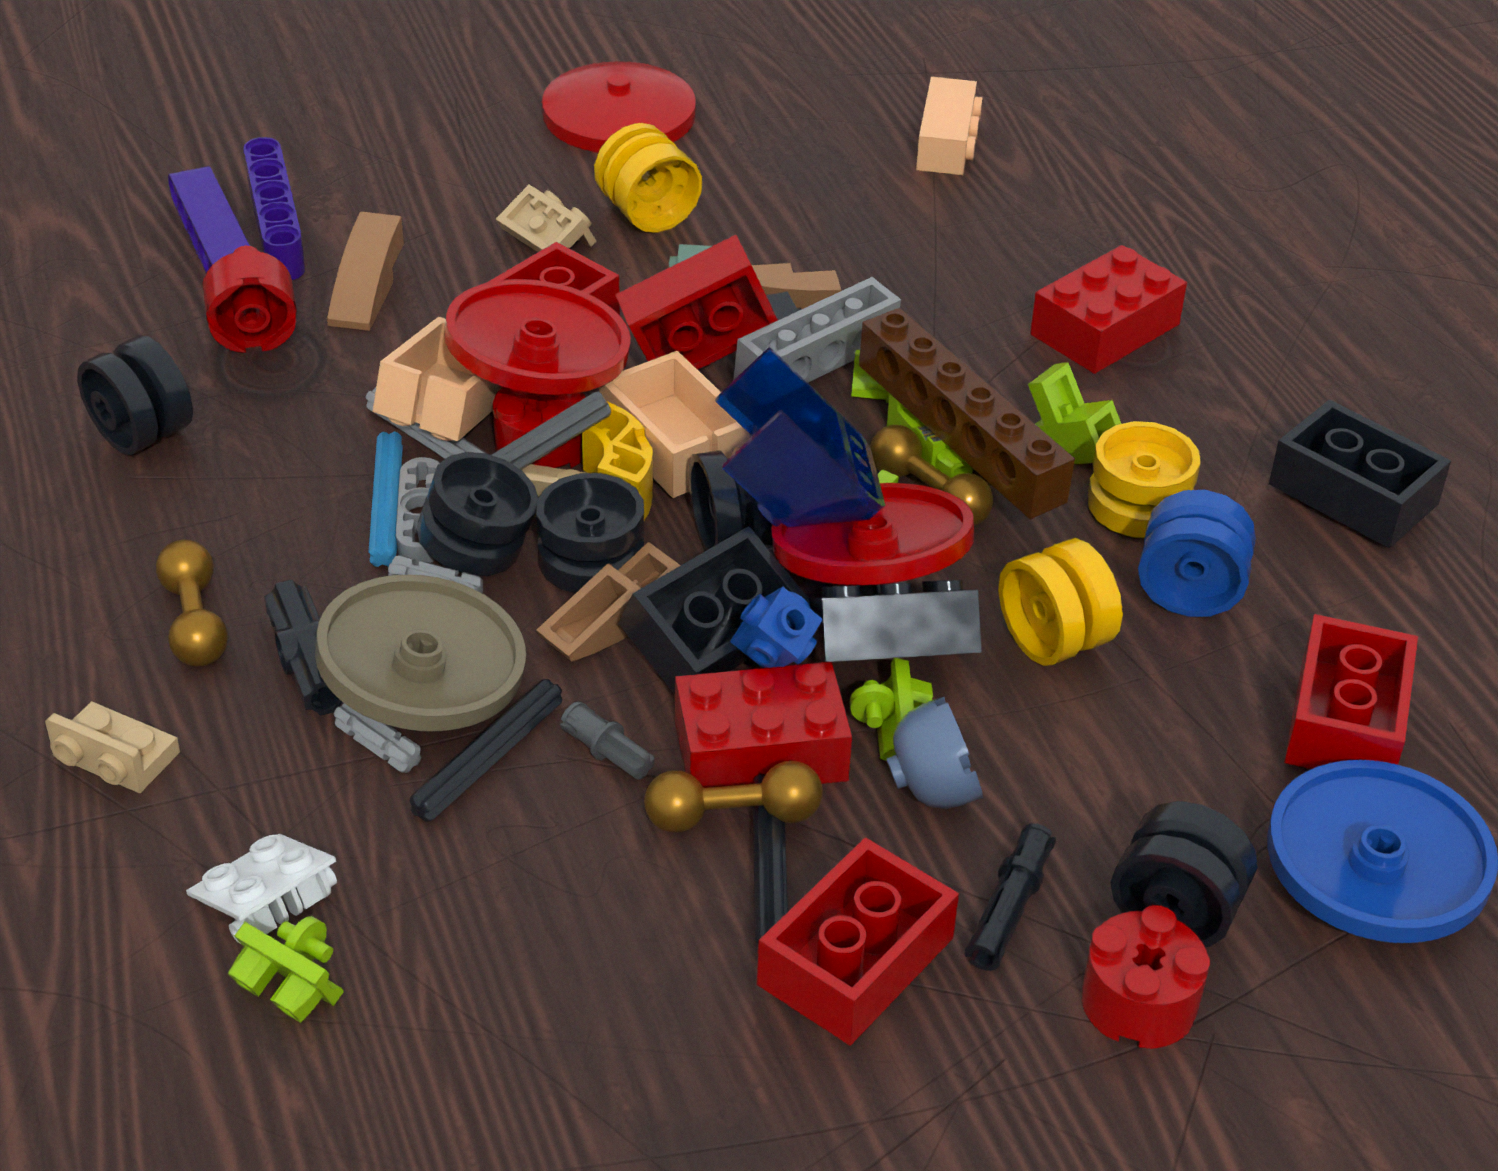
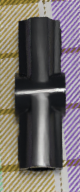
M293 580L276 583L274 589L264 598L266 612L275 631L276 647L284 673L286 675L292 674L305 710H313L320 716L333 713L337 706H340L343 702L328 688L317 668L315 643L320 618L307 586H300Z

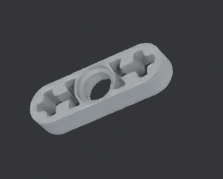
M426 457L414 458L404 463L400 469L396 522L398 556L401 555L415 559L416 565H419V561L428 563L435 561L420 542H415L416 526L420 514L409 512L411 509L423 507L437 465L440 464L438 461ZM420 480H426V488H417Z

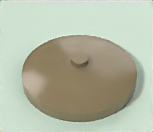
M392 575L361 582L333 599L326 607L318 623L315 660L319 673L328 688L343 703L360 714L375 721L402 729L448 731L483 722L499 713L511 702L522 681L526 663V647L519 627L512 617L495 601L477 590L438 577Z

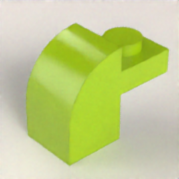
M1069 363L1054 364L1028 384L1041 419L1035 425L1074 457V464L1093 463L1095 446L1102 433L1115 425L1121 424L1112 400L1084 403Z

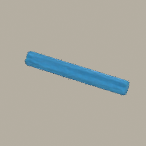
M383 431L377 436L369 538L370 563L375 567H379L382 564L389 567L397 552L396 522L403 446L402 436L396 431L390 434Z

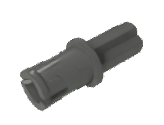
M581 701L574 702L563 713L561 717L563 723L560 724L561 729L584 743L590 749L591 755L595 759L603 760L607 758L635 779L646 777L648 771L654 766V756L624 735V728L620 723L616 721L609 722Z

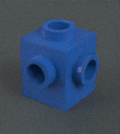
M781 587L766 597L759 594L752 599L742 612L740 619L743 622L730 642L762 668L784 667L792 662L800 664L814 649L817 640L812 636L823 619L810 609L808 602L802 596Z

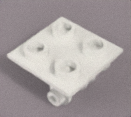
M282 834L269 835L253 843L250 847V852L232 863L221 864L208 870L203 875L202 881L186 890L188 896L235 918V921L229 924L233 937L244 922L268 934L277 928L276 922L282 924L285 921H289L287 909L297 916L303 912V908L307 909L331 894V887L337 884V879L329 866L335 863L336 859L330 854Z

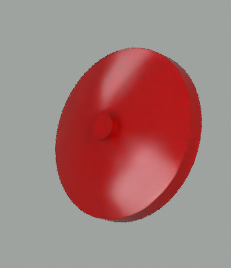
M601 62L572 69L554 79L544 91L542 112L546 127L558 139L574 147L599 153V150L611 135L625 126L636 123L652 124L661 130L672 142L679 140L694 124L696 98L687 82L663 68L637 62Z
M526 279L493 281L464 291L450 304L446 314L444 331L445 342L450 353L470 372L506 388L547 395L586 392L613 381L626 366L631 339L629 329L624 320L616 311L601 300L561 284Z
M904 483L859 484L823 491L787 507L777 516L772 525L773 553L784 568L811 580L842 585L888 584L923 577L940 571L960 560L970 550L974 542L973 513L963 500L939 489Z

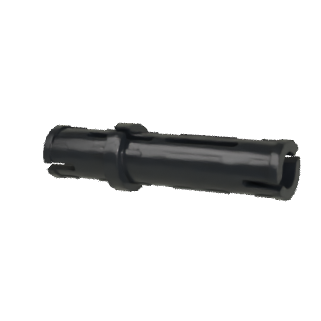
M1037 823L1025 825L1013 853L1002 861L998 869V885L983 912L974 935L965 949V956L970 957L969 962L981 970L993 971L1000 966L1005 949L1020 921L1028 899L1042 885L1044 878L1042 870L1056 843V838L1050 837L1053 832L1047 827Z

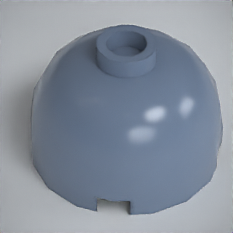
M942 696L909 711L898 723L893 736L896 755L886 758L897 788L908 785L910 791L919 802L932 808L948 809L983 798L976 771H970L971 764L968 758V749L948 702L946 703L945 697Z

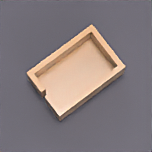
M438 316L380 361L372 412L388 417L391 422L397 425L411 426L419 423L420 429L431 432L432 436L437 439L458 442L493 411L494 397L503 386L475 375L453 357L447 348L444 338L446 319Z
M678 351L623 370L613 381L599 387V392L606 401L626 410L644 426L645 436L653 450V478L672 498L690 492L689 462L692 454L721 450L730 460L734 447L753 444V422Z

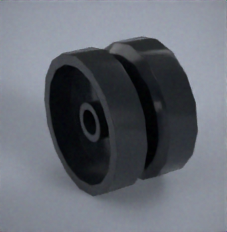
M138 335L119 344L113 351V354H98L82 362L78 368L77 383L82 401L90 418L100 434L112 447L122 454L133 455L151 446L157 440V436L168 437L186 428L192 422L193 405L183 375L167 351L149 336Z
M763 443L734 447L730 460L721 450L692 454L689 462L690 499L698 536L704 551L748 526L768 549L773 548L772 525L777 516L784 511L776 467L766 446Z
M463 452L448 456L437 465L416 526L420 544L433 559L447 568L458 570L461 573L491 576L505 572L517 561L526 532L529 530L536 513L538 495L535 485L522 470L504 459L486 453Z
M579 473L561 478L544 489L537 499L538 566L546 580L562 590L573 593L578 592L608 563L619 570L644 546V500L634 486L621 478L603 473Z
M1183 801L1158 804L1143 816L1133 835L1130 846L1125 849L1115 868L1110 882L1113 900L1122 913L1143 911L1146 907L1152 905L1164 906L1174 912L1177 920L1189 927L1199 937L1204 947H1211L1225 938L1258 869L1256 851L1241 828L1227 816L1201 804Z

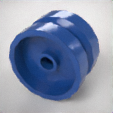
M1183 490L1165 497L1152 510L1146 527L1144 546L1138 566L1141 586L1152 601L1170 612L1184 616L1208 617L1230 610L1244 597L1249 584L1251 559L1256 540L1252 519L1243 506L1226 495L1212 491Z

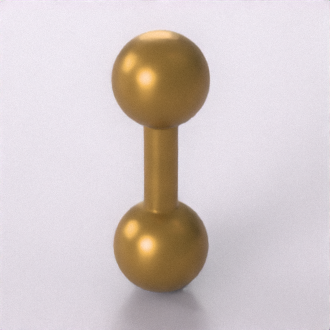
M889 425L875 434L870 444V458L877 470L881 471L883 469L899 477L912 473L930 487L948 492L960 498L970 507L973 513L974 526L987 518L993 506V494L984 479L971 473H962L950 478L921 457L922 445L920 439L908 427Z
M183 539L174 541L163 548L157 558L156 573L160 583L168 591L180 595L183 613L173 621L169 630L168 639L171 651L181 662L190 666L200 667L209 665L221 657L227 646L228 633L224 622L218 615L203 609L200 591L209 584L214 570L212 557L208 550L200 543Z
M785 761L775 765L767 772L762 783L711 788H703L701 783L689 773L673 770L660 774L649 784L645 793L644 804L646 813L653 824L664 831L673 833L687 831L694 827L702 818L705 810L764 805L769 814L782 822L797 823L808 819L818 809L822 800V784L818 775L811 767L798 761Z

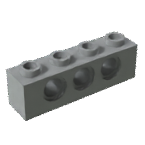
M870 277L743 336L737 341L733 381L763 405L852 362L855 358V351L860 350L862 322L900 308L901 299L876 279Z

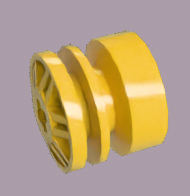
M632 124L623 127L611 135L599 150L594 164L595 181L600 191L614 205L619 207L620 211L633 225L645 232L658 233L678 225L695 208L702 192V176L697 165L683 151L678 149L676 144L668 139L661 130L652 124Z

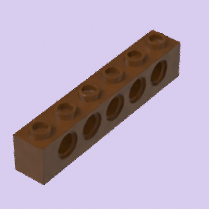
M901 308L888 311L862 322L859 366L1026 517L1031 520L1068 503L1075 461L1074 457Z

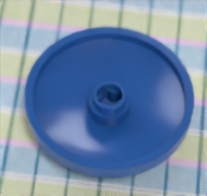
M1347 760L1328 763L1306 771L1289 783L1281 792L1275 802L1268 826L1267 850L1269 859L1278 879L1290 895L1305 909L1326 923L1345 932L1372 940L1391 943L1426 942L1461 930L1470 924L1486 906L1498 872V854L1494 838L1487 824L1474 807L1442 782L1424 773L1397 764L1373 760Z

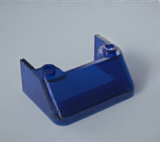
M768 347L715 398V402L748 431L750 439L722 465V469L759 502L757 504L759 511L774 526L778 527L783 523L787 527H801L870 520L885 506L871 448L867 441L850 422L771 347Z

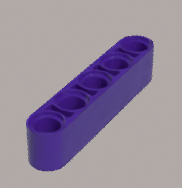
M254 138L247 141L244 145V156L262 251L281 261L288 269L291 279L295 280L304 274L305 262L301 230L281 146L273 138Z
M210 166L168 174V183L174 206L206 273L216 261L233 253L238 247L250 246Z

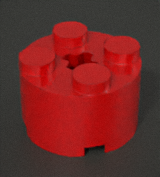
M245 245L238 247L233 253L222 257L210 267L203 279V293L211 335L219 344L229 350L246 353V348L261 346L262 351H269L283 344L292 335L296 325V302L291 275L281 261L267 253L259 252L253 246Z
M502 387L493 400L495 451L497 452L585 398L584 393L547 395ZM582 433L531 464L557 468L570 463V469L575 467L583 460Z
M1152 905L1146 907L1143 911L1126 912L1108 919L1102 925L1095 928L1092 933L1082 989V1006L1086 1016L1102 1034L1118 1042L1119 1037L1123 1036L1139 1041L1138 1047L1149 1049L1161 1048L1178 1042L1189 1033L1199 1011L1210 967V958L1206 948L1199 937L1189 927L1178 921L1174 912L1164 906Z

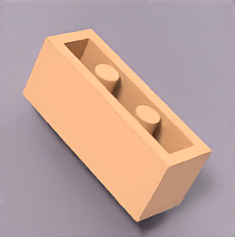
M931 77L919 134L916 170L963 175L965 161H973L983 98L975 96L977 81Z

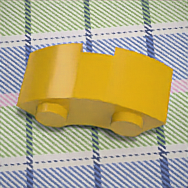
M607 401L611 408V415L582 432L583 470L587 473H603L618 477L634 486L644 500L645 521L653 498L652 446H650L645 436L644 426L632 414Z

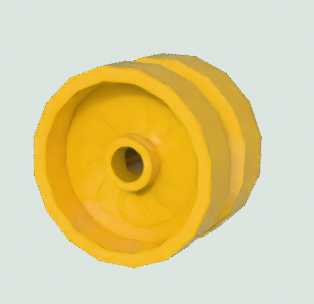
M1133 421L1115 425L1102 433L1095 446L1094 472L1090 477L1088 490L1089 510L1098 522L1110 530L1129 537L1144 538L1152 510L1165 497L1183 490H1193L1198 479L1201 464L1198 448L1189 437L1178 430L1155 422Z
M1077 538L1065 540L1044 548L1041 553L1029 554L1008 562L1001 571L998 592L1005 622L1019 648L1032 661L1043 666L1054 665L1076 656L1079 651L1093 649L1108 643L1120 632L1123 612L1119 589L1114 575L1102 555L1089 543Z

